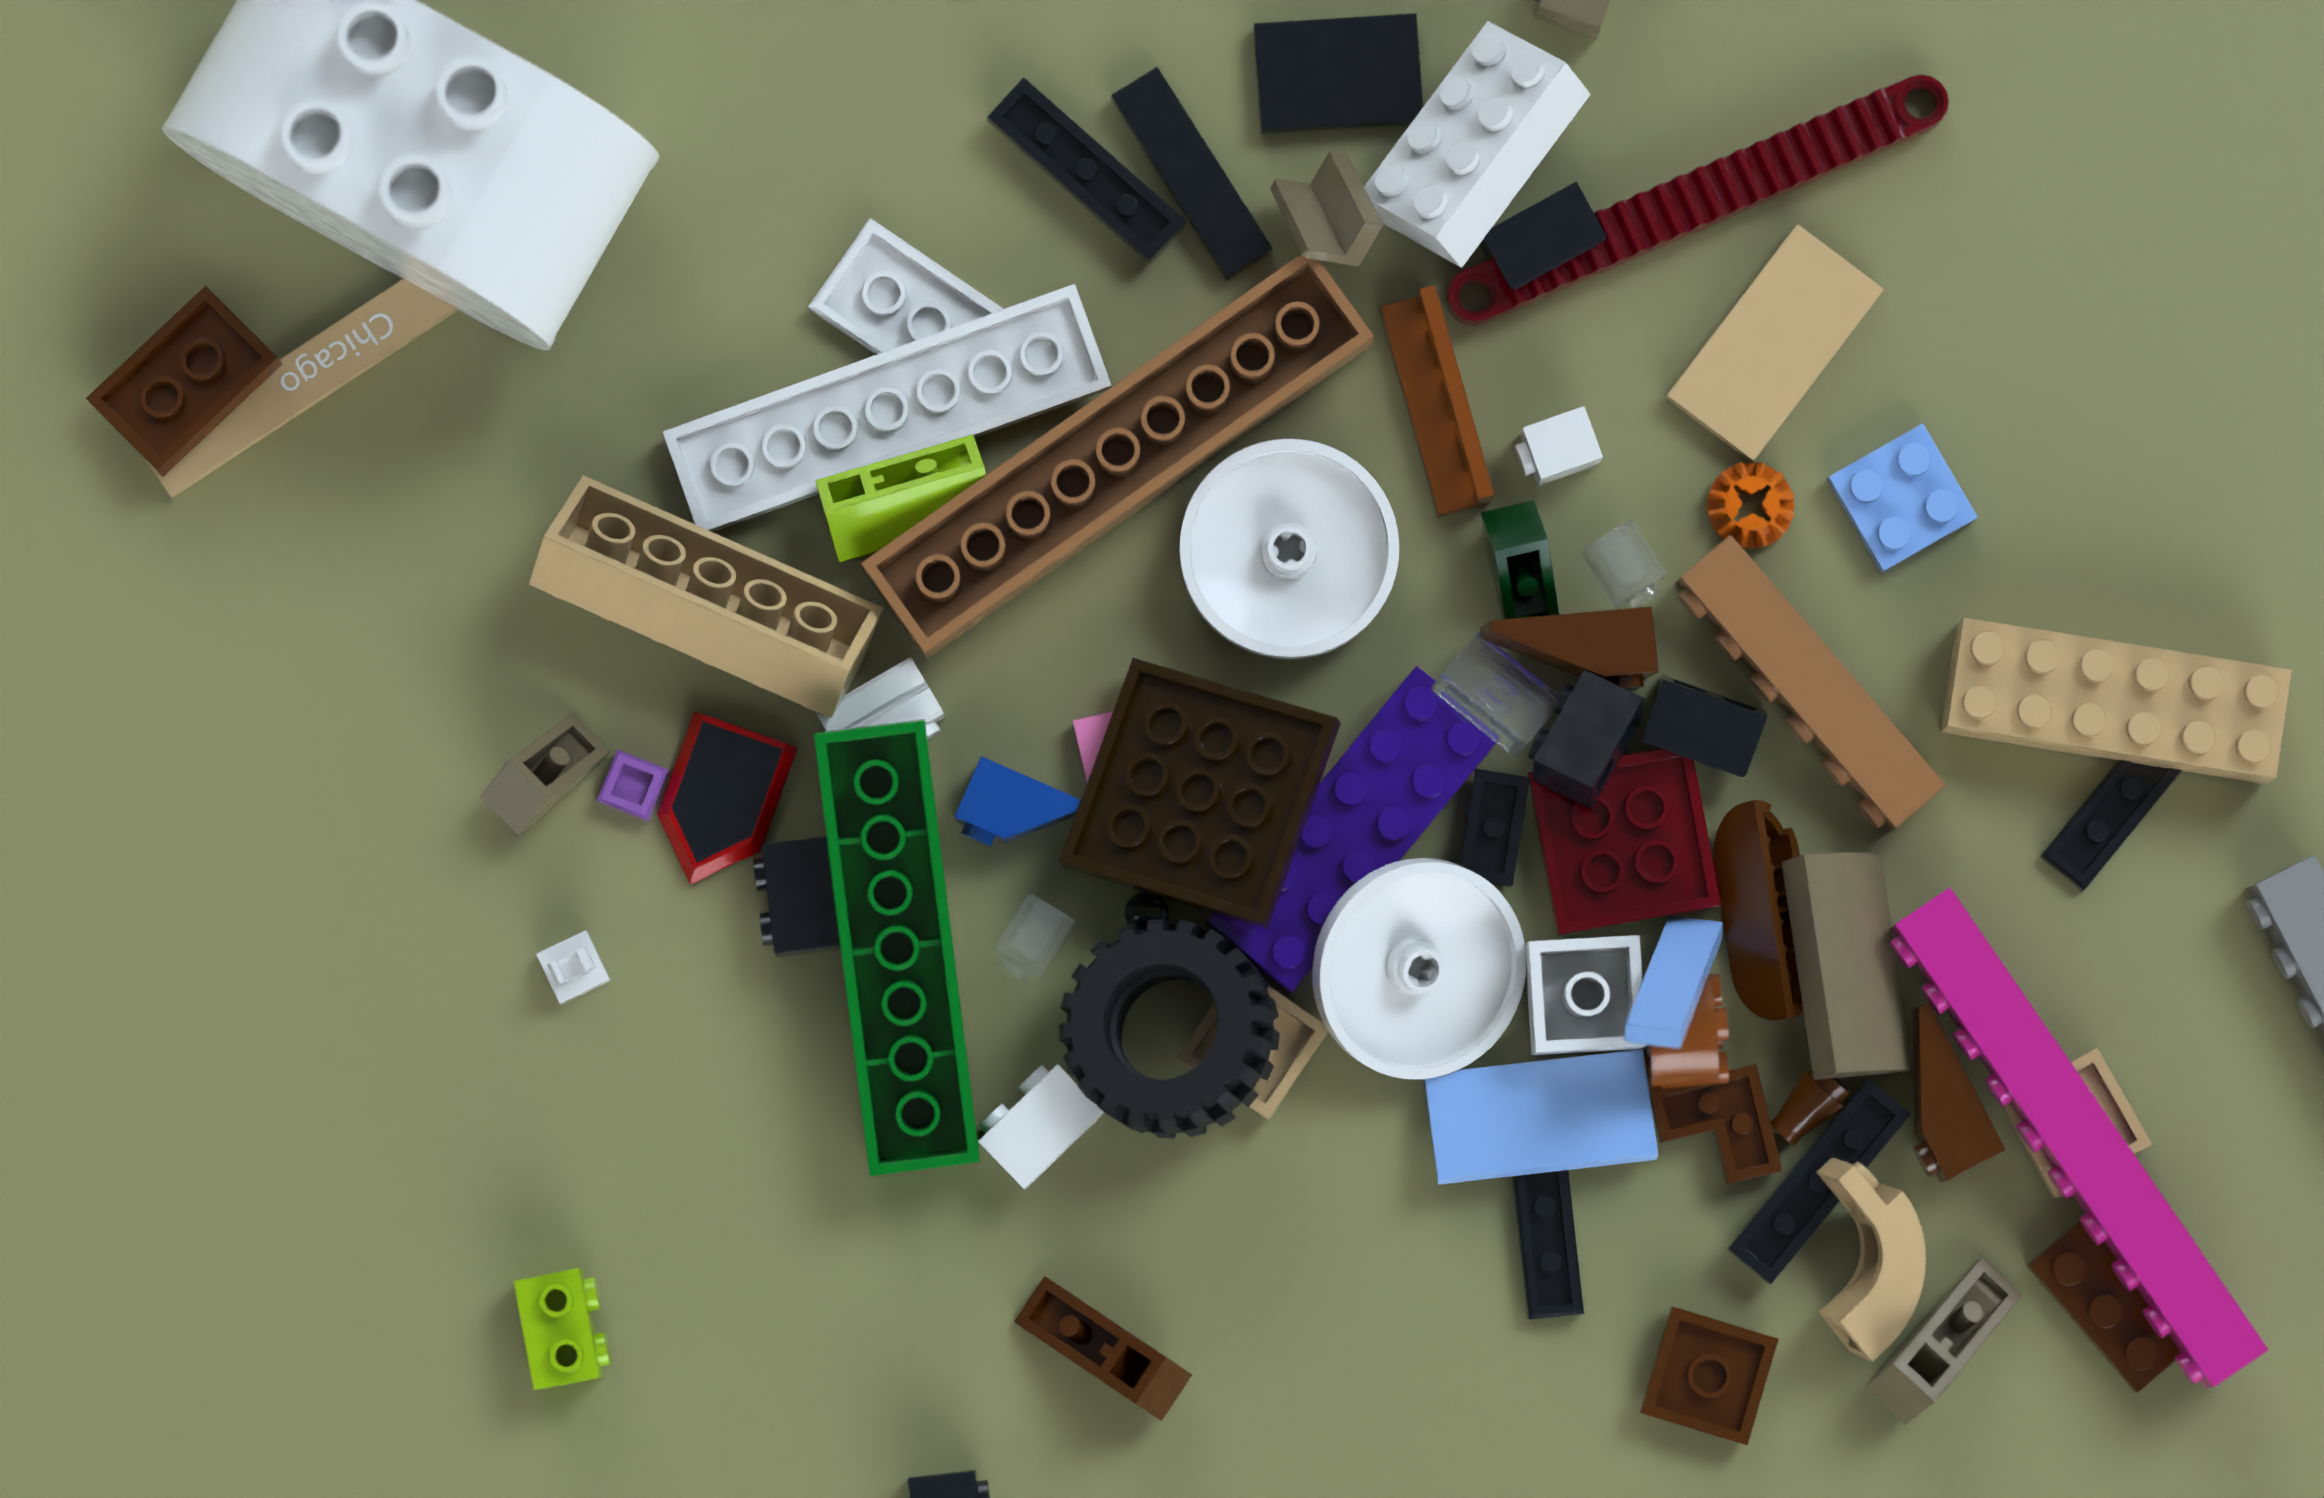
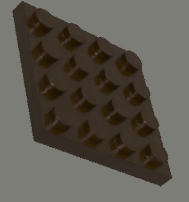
M1133 658L1059 862L1068 869L1268 929L1341 723L1334 716Z

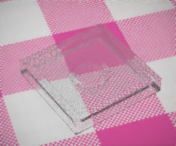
M1480 630L1431 687L1434 693L1516 758L1552 716L1560 696L1559 693L1502 647L1481 639Z

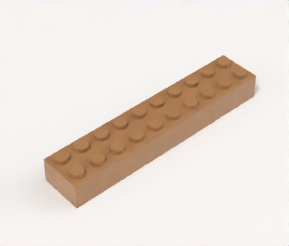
M1300 254L861 563L863 572L927 660L1372 346L1374 335L1320 260L1308 259Z

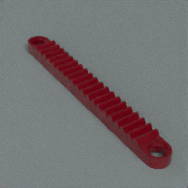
M1916 75L1906 78L1886 88L1877 89L1865 97H1859L1849 104L1838 106L1826 114L1817 115L1805 123L1793 126L1789 130L1780 131L1766 140L1757 141L1745 149L1736 150L1729 156L1720 157L1708 165L1697 167L1687 174L1676 176L1669 182L1660 183L1648 191L1639 192L1627 200L1616 202L1611 207L1600 209L1594 214L1606 234V239L1602 243L1516 290H1511L1508 287L1492 257L1463 270L1454 277L1447 292L1448 310L1454 319L1464 325L1477 326L1488 323L1932 130L1940 123L1948 109L1949 99L1947 90L1940 81L1932 76ZM1914 90L1928 92L1935 102L1933 114L1926 118H1917L1911 115L1905 106V99L1908 93ZM1472 282L1483 285L1490 296L1487 307L1477 312L1465 309L1458 297L1460 289Z

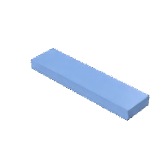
M1668 916L1627 1019L1625 1041L1681 1048L1722 941L1723 922Z

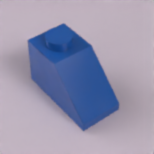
M981 756L954 817L956 822L964 825L961 831L962 835L991 847L994 838L1007 843L1074 817L1081 800Z

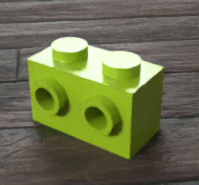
M576 1268L514 1280L534 1391L603 1378L602 1366L610 1365L611 1357L606 1333H596L592 1311L601 1310L595 1277L585 1278L584 1268Z

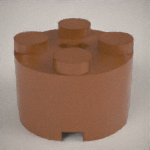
M1719 974L1708 975L1681 1048L1647 1045L1646 1049H1643L1650 1089L1729 1083L1726 1051H1719V1049H1722V1041H1728L1729 1037L1727 1012L1725 1007L1715 1008L1722 1006Z

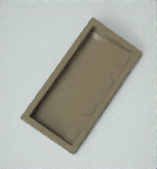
M1867 852L1803 854L1781 862L1814 1080L1913 1071L1897 956L1890 945V941L1894 939V936L1890 930L1892 923L1881 854Z

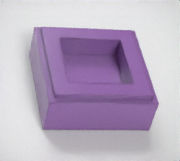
M617 750L597 801L649 822L669 770Z

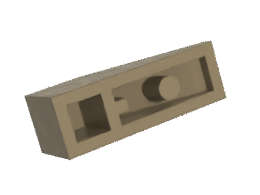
M1981 1257L1896 1348L1866 1384L1865 1388L1906 1425L1939 1398L2020 1299L2022 1294Z

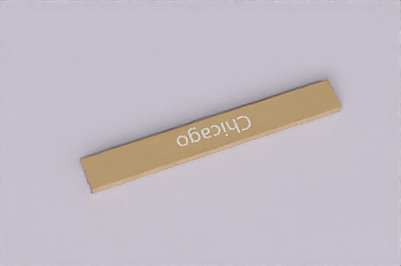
M403 278L281 358L282 365L164 477L151 465L150 467L169 496L173 498L458 311V309Z

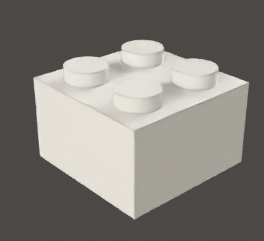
M1640 935L1529 941L1525 945L1531 1055L1634 1050L1647 1046L1645 1044L1625 1041V1025L1643 981Z

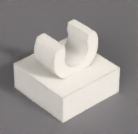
M586 930L536 954L561 1005L611 981Z

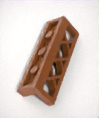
M1432 285L1421 288L1416 297L1380 306L1379 310L1439 518L1490 504L1494 497V491L1436 286Z

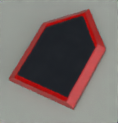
M697 712L693 713L657 813L690 885L761 852V844L765 842L798 748Z

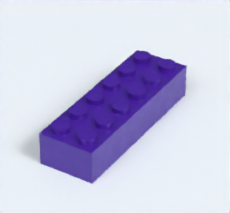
M1416 666L1320 782L1268 929L1216 913L1209 917L1206 921V926L1225 937L1247 956L1253 965L1291 995L1312 969L1319 934L1337 901L1349 888L1367 874L1382 866L1401 861L1492 750L1502 735Z

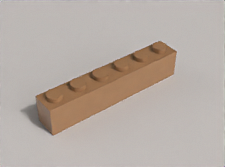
M1729 535L1679 578L1676 584L1682 592L1677 595V598L1683 607L1696 620L1704 616L1718 633L1713 636V640L1719 649L1732 662H1735L1738 658L1744 662L1753 673L1748 679L1752 687L1767 703L1770 704L1776 700L1789 715L1784 720L1788 729L1803 745H1807L1811 741L1825 757L1820 762L1824 771L1838 786L1842 787L1848 783L1861 799L1856 803L1858 810L1873 827L1878 829L1884 825L1889 832L1893 831L1946 786L1732 535Z

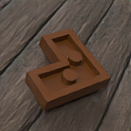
M1757 1064L1729 1070V1083L1649 1089L1651 1108L1660 1143L1714 1131L1726 1184L1782 1171Z

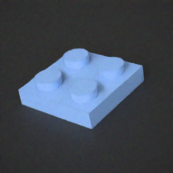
M1923 423L1826 479L1880 573L1894 567L1978 518Z

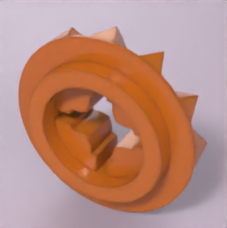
M1739 462L1723 471L1712 484L1707 498L1708 517L1712 527L1723 540L1732 535L1744 549L1763 548L1777 541L1788 529L1794 517V492L1790 489L1782 473L1777 472L1763 462ZM1736 487L1741 493L1744 491L1749 496L1754 495L1757 491L1760 493L1765 488L1768 492L1764 495L1765 499L1760 507L1765 512L1764 516L1769 522L1763 517L1759 518L1754 513L1749 514L1746 518L1743 516L1736 522L1734 518L1739 514L1738 510L1743 503L1738 497L1739 493L1734 488Z

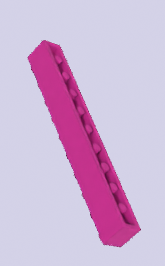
M1949 887L1890 928L1896 937L1890 941L1893 951L1907 969L1915 965L1927 982V984L1921 987L1924 996L1939 1015L1947 1011L1958 1027V1030L1953 1033L1955 1041L1970 1061L1978 1057L1985 1066L1990 1076L1985 1078L1984 1082L1997 1102L2002 1107L2008 1103L2013 1106L2022 1120L2016 1125L2020 1136L2032 1152L2035 1153L2042 1149L2053 1165V1168L2047 1171L2051 1181L2065 1199L2073 1195L2085 1212L2084 1215L2079 1217L2082 1226L2097 1245L2105 1241L2117 1259L2111 1264L2113 1271L2129 1292L2137 1288L2149 1305V1307L2143 1310L2144 1316L2161 1338L2169 1334L2181 1353L2175 1356V1360L2188 1380L2193 1385L2201 1381L2205 1388H2214L2267 1352L2269 1349L1953 890Z

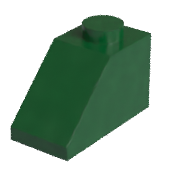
M1534 500L1481 512L1487 556L1502 618L1514 619L1559 615L1548 537Z

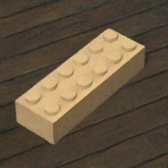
M584 475L545 533L529 585L547 592L553 597L563 599L599 615L605 620L615 622L651 638L655 642L667 645L701 660L707 665L719 668L757 687L764 688L830 718L833 717L865 660L884 610L879 605Z
M1964 617L1956 625L1940 733L2116 761L2124 760L2135 764L2166 769L2173 768L2185 772L2267 784L2277 778L2292 669Z

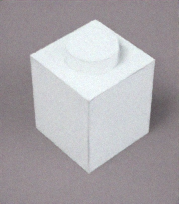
M1585 406L1523 427L1519 434L1521 443L1514 445L1515 454L1524 476L1533 474L1537 486L1597 466L1603 458Z

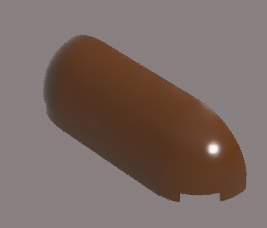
M1752 800L1736 805L1721 821L1714 841V866L1734 987L1744 1005L1752 1013L1763 1019L1776 1021L1793 1018L1803 1011L1800 1007L1802 1005L1781 863L1800 856L1793 829L1791 827L1783 829L1775 815L1769 811L1772 805L1765 801Z

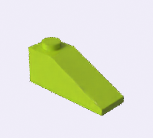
M972 434L815 480L838 561L843 562L856 557H866L879 551L986 476V471L974 435Z

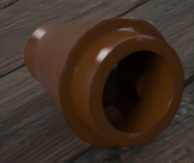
M1804 1069L1778 1114L1771 1121V1126L1794 1146L1801 1137L1843 1109L1845 1106L1842 1101L1850 1092L1837 1078L1814 1080L1812 1070L1808 1072Z

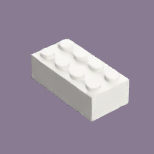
M1487 21L1364 186L1380 220L1391 229L1462 268L1591 94L1566 62Z

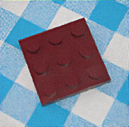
M1663 749L1623 755L1593 809L1534 782L1533 772L1528 773L1557 936L1721 906L1694 760Z

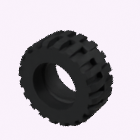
M1165 919L1148 920L1147 928L1138 930L1132 924L1118 930L1119 940L1111 945L1102 940L1091 949L1096 958L1087 968L1079 963L1071 976L1078 982L1074 993L1064 992L1060 1008L1067 1013L1066 1023L1059 1024V1039L1067 1046L1068 1053L1063 1058L1068 1071L1079 1081L1078 1088L1100 1110L1139 1133L1143 1134L1146 1131L1153 1133L1158 1138L1174 1139L1177 1133H1186L1190 1137L1205 1134L1207 1132L1206 1126L1215 1122L1221 1127L1235 1119L1232 1111L1241 1103L1247 1107L1252 1104L1259 1095L1253 1089L1260 1078L1268 1081L1274 1067L1268 1060L1271 1050H1278L1280 1033L1274 1029L1273 1020L1279 1016L1276 1003L1268 994V983L1262 973L1250 962V959L1231 942L1212 929L1210 931L1202 929L1197 923L1180 920L1177 925H1173ZM1184 979L1202 987L1215 1003L1218 1012V1027L1215 1040L1204 1059L1185 1074L1163 1080L1148 1077L1138 1072L1130 1064L1123 1052L1122 1029L1125 1017L1135 1000L1150 987L1168 980Z

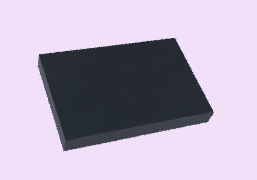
M1417 13L1254 23L1261 134L1410 125L1423 108Z

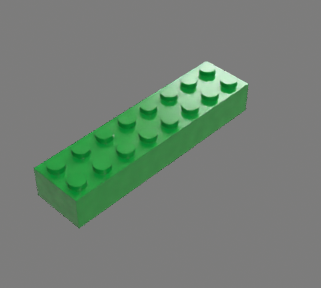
M925 719L815 732L814 740L869 1177L979 1163L980 1156Z

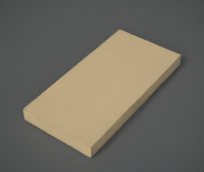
M1797 224L1665 398L1753 463L1884 291V288Z

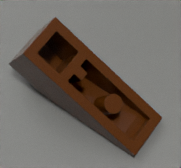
M1652 606L1492 620L1480 627L1481 639L1577 677H1580L1583 671L1586 670L1626 690L1644 687L1643 679L1659 672Z
M1928 1002L1912 1010L1914 1133L1920 1143L1914 1146L1913 1150L1926 1175L1931 1176L1935 1173L1939 1181L1943 1182L2006 1151Z
M1046 1276L1043 1277L1014 1321L1026 1331L1161 1421L1192 1376L1191 1373Z

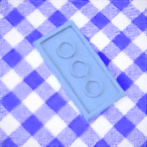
M1643 1049L1463 1069L1444 1076L1424 1079L1438 1185L1657 1160L1658 1158Z

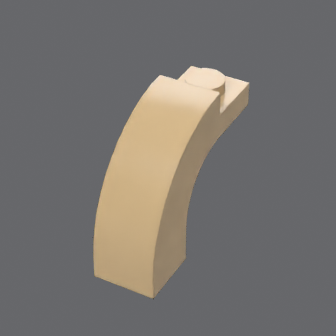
M1832 1157L1817 1173L1852 1216L1860 1236V1257L1851 1280L1818 1313L1850 1353L1873 1362L1900 1335L1915 1311L1920 1299L1926 1271L1925 1241L1918 1216L1910 1200L1902 1190L1882 1183L1879 1184L1873 1174L1859 1162L1850 1164Z

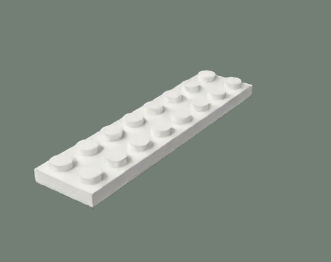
M1072 284L662 432L695 525L715 532L818 495L815 482L817 479L972 434L974 438L1105 392L1112 385L1076 285Z

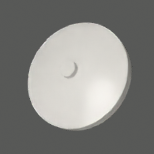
M1276 439L1248 446L1232 454L1219 463L1200 483L1189 502L1182 522L1179 546L1180 567L1186 589L1194 606L1203 619L1223 638L1248 652L1275 659L1309 658L1333 651L1348 643L1368 627L1378 615L1390 594L1396 577L1399 562V534L1393 510L1384 491L1371 474L1358 462L1343 452L1318 442L1303 439Z
M1415 858L1393 862L1367 874L1349 888L1337 901L1322 926L1312 966V984L1317 1009L1325 1027L1337 1044L1350 1056L1379 1073L1402 1079L1419 1080L1444 1076L1469 1065L1482 1056L1494 1045L1510 1024L1519 1005L1525 984L1526 949L1520 924L1510 904L1490 882L1480 875L1460 865L1439 859Z

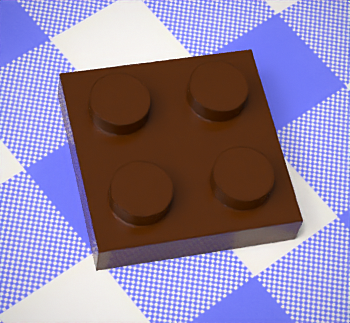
M1670 1306L1639 1413L1748 1445L1779 1339Z

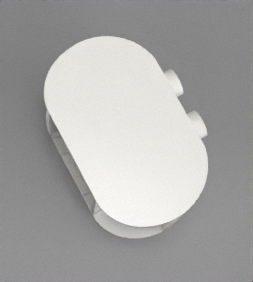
M236 0L162 127L165 135L181 149L252 196L399 278L408 280L488 327L541 350H550L556 340V334L647 175L660 158L657 150L644 137L592 99L544 70L417 0Z

